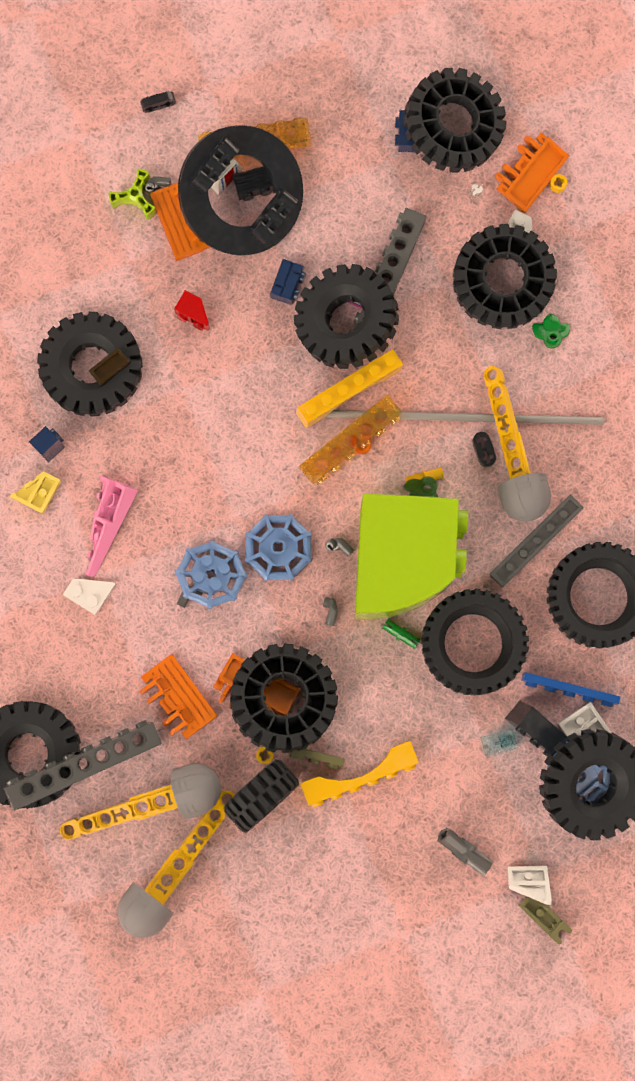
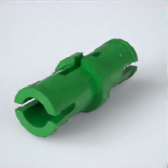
M389 618L386 624L392 628L385 624L382 627L383 630L395 636L396 640L403 641L413 649L417 645L411 639L417 643L421 640L406 631L407 628L398 626Z

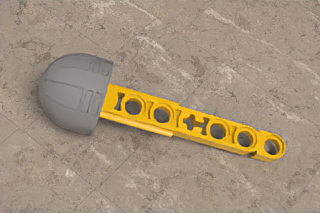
M488 366L484 371V380L486 387H488V395L510 478L497 487L501 504L510 517L519 521H533L541 517L550 505L551 491L547 476L544 473L531 474L509 393L504 385L503 372L499 367ZM496 370L497 375L495 379L491 380L490 373ZM500 387L501 394L499 397H496L495 390ZM502 405H505L506 412L501 415L499 409ZM514 440L515 448L510 450L509 443ZM516 458L520 460L518 468H515L513 465Z
M195 763L173 769L171 771L170 785L130 797L129 801L85 814L80 819L78 817L69 819L61 825L60 834L64 839H73L83 834H89L133 819L138 821L179 808L185 819L205 814L219 800L221 794L220 780L211 768L203 764ZM159 795L164 796L166 804H157L156 797ZM138 802H145L148 805V809L140 811L137 806ZM122 808L124 810L129 811L126 817L124 814H120L117 817L115 815L116 813H119L122 810ZM108 813L111 821L109 823L103 822L101 814ZM90 819L93 823L92 828H85L83 820ZM72 825L75 830L74 834H67L65 826Z
M229 790L221 791L216 805L202 815L179 848L173 850L144 890L134 882L130 885L120 899L117 911L119 922L127 933L138 938H148L156 935L165 927L174 913L165 907L164 903L193 866V860L224 820L225 805L222 803V797L224 794H230L232 798L235 795ZM212 810H218L220 813V817L216 821L210 819ZM201 826H206L208 829V833L204 837L198 835V829ZM193 835L197 839L201 840V843L197 841L195 842L193 846L195 848L194 851L187 852V844H193L195 841V839L192 838ZM178 858L184 861L181 869L174 868V861ZM164 875H170L172 878L168 886H164L161 883ZM157 884L165 890L164 893L160 889L156 888Z

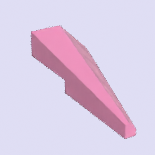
M104 476L100 477V482H103L102 493L97 494V498L101 501L98 510L94 513L90 539L94 541L93 552H88V558H91V563L88 570L85 571L86 575L95 577L138 490L129 485Z

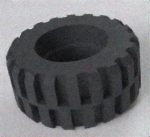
M276 759L251 779L225 804L224 812L241 832L247 833L299 786V780L281 760Z

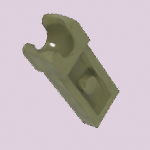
M307 748L300 751L295 749L290 754V757L304 760V757L309 758L308 762L319 764L320 761L327 762V767L338 769L339 766L343 767L345 761L344 758L308 750Z
M526 896L518 904L558 945L562 943V940L558 937L560 930L572 933V929L545 903Z

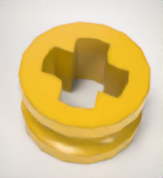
M557 174L552 177L550 188L555 193L563 192L567 186V179L564 175ZM556 180H559V183L563 182L561 187H558V185H554L556 183Z
M261 747L257 750L256 758L259 763L268 764L273 760L274 754L268 751L270 759L266 758V761H262V757L259 754L266 750V747Z

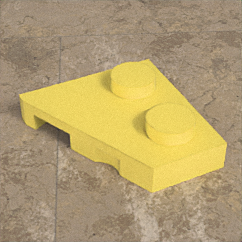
M43 471L33 481L26 483L19 491L12 493L10 498L44 514L61 480Z

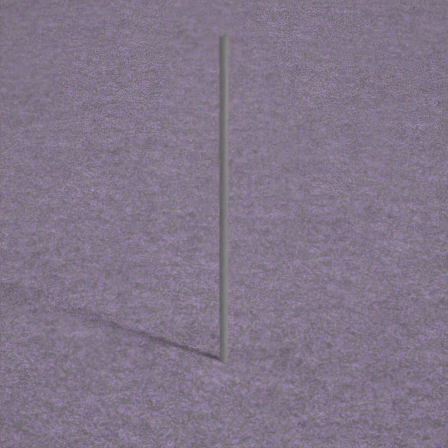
M333 410L324 417L495 422L494 414ZM514 415L517 423L604 425L605 423L604 417Z

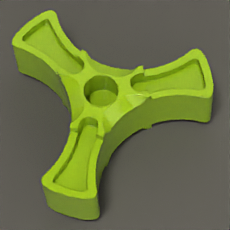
M137 169L136 180L129 189L123 190V192L110 191L109 200L112 208L115 209L123 204H132L143 211L146 220L154 217L157 213L155 206L149 204L143 196L144 186L151 179L149 172Z

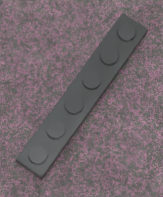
M570 494L489 575L503 588L584 507Z

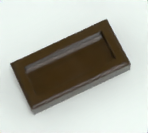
M118 347L88 371L98 384L102 386L131 362Z

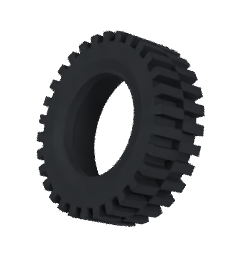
M595 542L578 547L558 563L552 572L553 575L549 578L548 583L550 585L547 587L546 592L549 593V597L546 599L547 604H550L549 613L554 616L552 620L554 624L557 623L560 626L558 629L561 633L565 632L567 638L576 640L575 643L579 645L584 644L585 647H596L597 649L610 648L628 642L635 636V555L630 554L632 550L629 548L622 549L620 544L613 546L611 545L612 542H605L604 544ZM602 568L613 572L621 579L626 588V607L621 616L612 623L605 625L588 623L578 616L572 606L570 596L572 585L581 573L589 569Z
M481 589L458 591L441 601L427 618L421 638L422 654H424V661L428 665L430 673L436 677L435 679L438 682L444 684L443 686L447 689L450 688L456 693H463V695L474 696L492 693L508 685L510 681L516 678L517 673H520L522 670V665L527 659L525 657L526 653L529 651L527 646L529 636H526L528 629L526 625H523L522 621L524 618L522 615L519 616L516 612L518 609L515 606L512 607L508 599H502V595L498 593L492 594L489 590L481 591ZM462 616H483L492 621L500 632L502 638L501 653L497 661L486 670L479 672L462 670L447 655L445 649L447 630L455 620Z

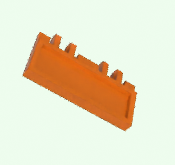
M542 132L535 138L539 143L529 135L523 139L535 151L534 153L522 144L517 146V151L522 154L521 158L514 165L517 171L506 163L502 165L501 168L513 179L512 181L500 172L495 174V178L500 182L496 190L523 213L529 209L569 157L562 148Z
M178 183L150 193L176 262L211 248L204 242H200L201 240L186 223L179 205Z
M234 653L231 654L213 688L221 691L224 684L227 685L218 700L221 704L225 701L227 694L231 690L237 670L241 668V664L245 661V659ZM276 679L270 682L271 685L269 687H265L263 696H266L264 702L269 710H273V713L277 712V715L285 716L289 712L300 689L281 679Z
M173 654L141 676L145 684L153 679V681L139 691L141 695L146 694L155 685L160 689V691L148 698L146 701L148 705L164 694L165 697L158 701L168 715L176 710L174 714L162 722L163 726L169 725L178 716L182 719L183 722L169 732L171 736L187 726L188 728L182 732V735L187 740L218 717Z

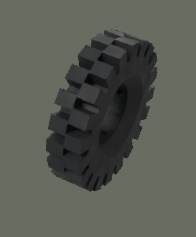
M453 67L444 68L441 73L436 70L419 82L406 103L404 110L406 115L403 118L404 127H408L405 132L408 142L414 141L411 148L416 154L420 152L425 154L422 158L424 162L429 165L433 160L436 162V169L444 171L446 167H449L450 173H459L462 168L464 172L473 170L476 165L479 167L490 158L504 137L502 134L506 130L507 121L503 120L506 116L505 107L498 106L502 101L498 92L490 93L493 86L488 81L483 85L479 83L482 76L475 72L468 77L467 69L458 68L456 73H454ZM448 103L463 106L471 115L473 121L471 125L472 131L470 133L466 132L464 135H456L446 130L439 119V113L441 112L439 108L442 105L446 106Z
M500 224L496 228L492 225L484 228L481 233L479 231L475 233L461 248L453 271L454 293L457 294L459 305L466 309L465 313L471 319L473 317L478 320L477 323L484 326L486 324L491 325L494 329H502V327H507V329L517 328L518 325H525L531 322L533 318L537 317L550 301L556 287L555 280L557 279V269H554L555 259L553 253L549 254V246L544 240L540 242L537 239L539 235L532 230L528 233L524 231L525 227L515 225V228L509 227V224ZM506 258L508 260L509 258L516 261L519 267L521 266L524 272V277L522 278L524 284L520 290L516 289L515 293L504 295V293L498 294L491 289V285L488 286L485 276H487L485 269L489 263H494L495 259Z
M346 264L337 265V272H333L331 268L322 271L324 278L320 280L315 276L309 282L313 287L311 289L304 287L300 293L303 301L296 302L295 310L298 315H294V325L298 328L295 330L297 336L307 351L317 361H322L326 366L333 368L336 364L339 369H348L349 364H352L354 368L363 366V359L367 358L369 362L376 359L377 355L375 352L378 349L384 352L389 346L386 341L387 338L393 340L396 334L393 326L399 323V315L396 312L399 308L394 294L386 281L380 275L377 276L375 271L368 267L364 270L361 265L352 264L351 269H349ZM347 302L360 303L363 310H365V316L361 325L350 333L338 334L333 332L330 318H332L335 309Z
M89 311L88 315H83L82 312L73 314V319L63 318L58 321L60 323L59 327L55 328L53 326L47 332L49 335L48 339L43 338L40 345L42 352L38 353L37 363L39 364L38 374L43 382L42 385L50 397L68 412L73 411L74 414L80 416L89 414L90 417L100 416L102 412L106 414L114 412L115 407L118 405L122 407L128 402L127 398L130 395H134L137 390L136 385L141 381L143 362L134 336L122 322L115 321L112 316L105 313L104 316H100L98 312ZM97 347L99 351L102 349L108 355L119 347L131 362L102 386L97 381L95 383H85L84 380H77L73 376L75 372L71 368L76 354L81 350H86L85 348Z
M284 643L283 647H278V644L268 645L266 650L261 648L255 651L251 658L247 657L241 664V668L237 670L230 692L232 717L235 724L240 726L239 731L245 738L247 736L251 738V743L257 747L262 745L266 747L267 751L271 752L282 750V753H292L295 749L300 751L307 748L309 744H314L318 741L331 724L338 705L335 679L332 680V672L328 665H322L323 659L317 654L310 655L308 653L309 649L302 646L299 649H295L294 644ZM276 679L294 681L295 685L298 684L304 693L302 695V698H305L303 708H299L297 710L298 713L287 716V714L279 716L273 713V710H269L264 702L266 696H263L265 687H269L271 685L270 682Z
M19 701L0 708V804L10 806L3 789L4 786H7L6 782L18 777V780L26 777L23 775V772L17 773L11 767L12 762H9L8 751L11 750L10 745L17 737L22 738L21 735L25 733H32L33 737L39 736L45 743L44 747H47L48 757L44 761L46 764L52 761L58 763L63 761V756L74 752L76 755L82 752L79 745L81 743L79 734H76L75 726L71 720H68L60 710L45 703ZM63 766L60 769L59 774L61 777H66L69 774L67 766ZM47 774L41 777L40 782L43 786L50 783V776ZM25 783L22 786V793L28 794L31 792V784ZM71 785L22 808L29 809L47 805L61 797Z
M591 729L581 730V736L576 733L567 736L568 743L564 744L560 741L554 747L557 752L555 756L548 754L544 762L548 765V769L541 770L540 779L544 784L539 785L540 795L545 798L542 801L545 810L550 813L549 816L564 830L584 840L586 836L591 841L601 840V835L606 839L616 836L615 829L624 832L630 827L627 820L631 818L635 821V747L620 736L601 729H597L596 732ZM593 765L599 767L601 765L606 766V771L610 774V784L607 792L598 800L592 802L589 800L586 802L579 799L580 795L576 792V784L580 774Z

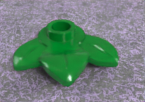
M549 314L545 317L543 324L534 323L532 331L535 337L543 340L548 348L554 349L562 343L563 338L569 335L570 326L568 323L560 324L557 316Z

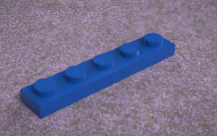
M526 672L523 673L521 679L529 687L537 688V685L545 687L544 690L556 693V690L563 691L564 696L575 698V695L583 696L582 700L602 701L601 705L607 707L619 704L621 696Z

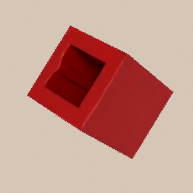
M184 290L174 308L176 317L183 322L190 321L200 331H203V329L209 331L210 325L202 299Z

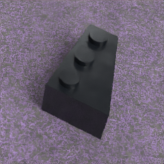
M520 700L505 718L516 727L515 730L522 736L526 735L533 746L542 748L544 750L543 754L546 757L548 754L553 756L557 753L554 747L560 741L564 744L567 742V736L534 707Z

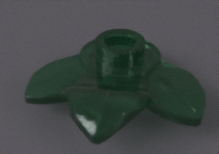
M427 476L421 480L413 478L408 480L403 486L405 490L410 492L409 496L439 498L436 493L437 482L432 477Z

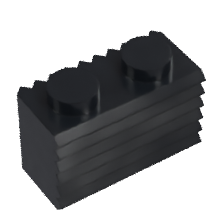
M264 166L232 174L239 200L249 201L254 196H268L273 192L270 175Z

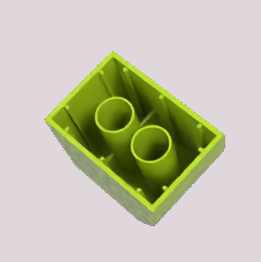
M363 493L360 510L355 620H376L405 614L436 598L449 587L455 577L461 578L462 573H465L467 553L466 549H457V539H463L464 534H467L468 510H458L459 499Z

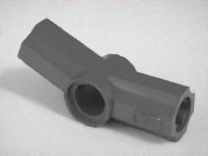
M447 827L438 834L437 841L450 850L451 854L465 864L467 863L483 876L489 871L493 861L479 852L466 839L459 837Z

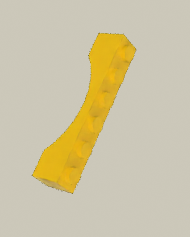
M392 349L298 406L296 414L307 429L355 395L400 372L403 363Z
M407 741L392 747L377 767L361 777L350 780H332L317 776L300 783L308 806L313 805L315 808L325 804L324 800L330 797L332 801L343 797L342 793L348 790L350 794L361 790L360 786L368 783V786L377 784L381 777L386 776L387 779L398 775L397 771L404 769L405 772L416 768L415 764L419 762L411 741Z

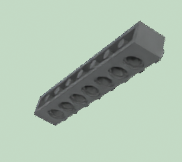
M405 208L404 213L400 212L396 221L398 227L392 230L389 237L392 241L389 246L386 245L382 254L384 256L383 262H379L375 270L377 276L380 275L382 278L387 277L390 279L387 285L393 294L396 292L426 221V215L409 208ZM409 228L411 232L404 233L402 229ZM401 244L404 246V249L398 250L395 246ZM395 261L397 265L392 267L388 262ZM363 308L361 313L357 312L353 321L356 323L355 327L350 329L348 333L361 325L365 316Z
M146 720L135 724L136 728L130 731L128 728L117 732L118 736L112 739L108 736L99 740L100 744L94 747L90 744L81 748V753L76 755L74 752L63 756V761L58 763L55 761L49 762L44 765L45 769L37 772V769L25 773V778L18 780V777L7 781V786H4L3 789L12 810L20 809L161 745L162 743L154 723H147ZM138 733L141 736V742L136 745L133 742V736ZM120 741L123 744V750L117 753L115 751V744ZM99 750H104L105 758L102 761H99L96 757ZM81 758L87 760V766L84 769L78 767V761ZM63 766H67L69 769V774L66 777H61L59 774ZM47 774L50 776V783L43 786L40 780L43 775ZM25 783H30L32 786V790L28 794L22 793V786Z

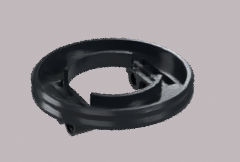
M246 125L224 127L203 137L186 156L178 180L179 205L189 228L209 247L232 255L258 254L278 244L295 225L303 202L301 171L288 147L268 131ZM236 155L248 156L261 163L270 175L273 193H275V196L254 223L247 226H233L223 221L214 212L208 196V190L219 179L218 177L231 164L230 161Z

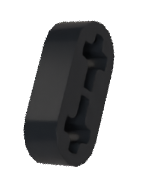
M167 91L145 97L140 101L142 111L149 113L175 105L176 99L173 92Z
M478 432L473 437V446L480 465L488 468L495 463L496 454L489 435L486 432ZM479 436H481L482 439H486V441L484 442L485 448H482L481 443L476 442L479 439ZM484 451H486L488 456L492 457L490 463L482 460L485 457Z

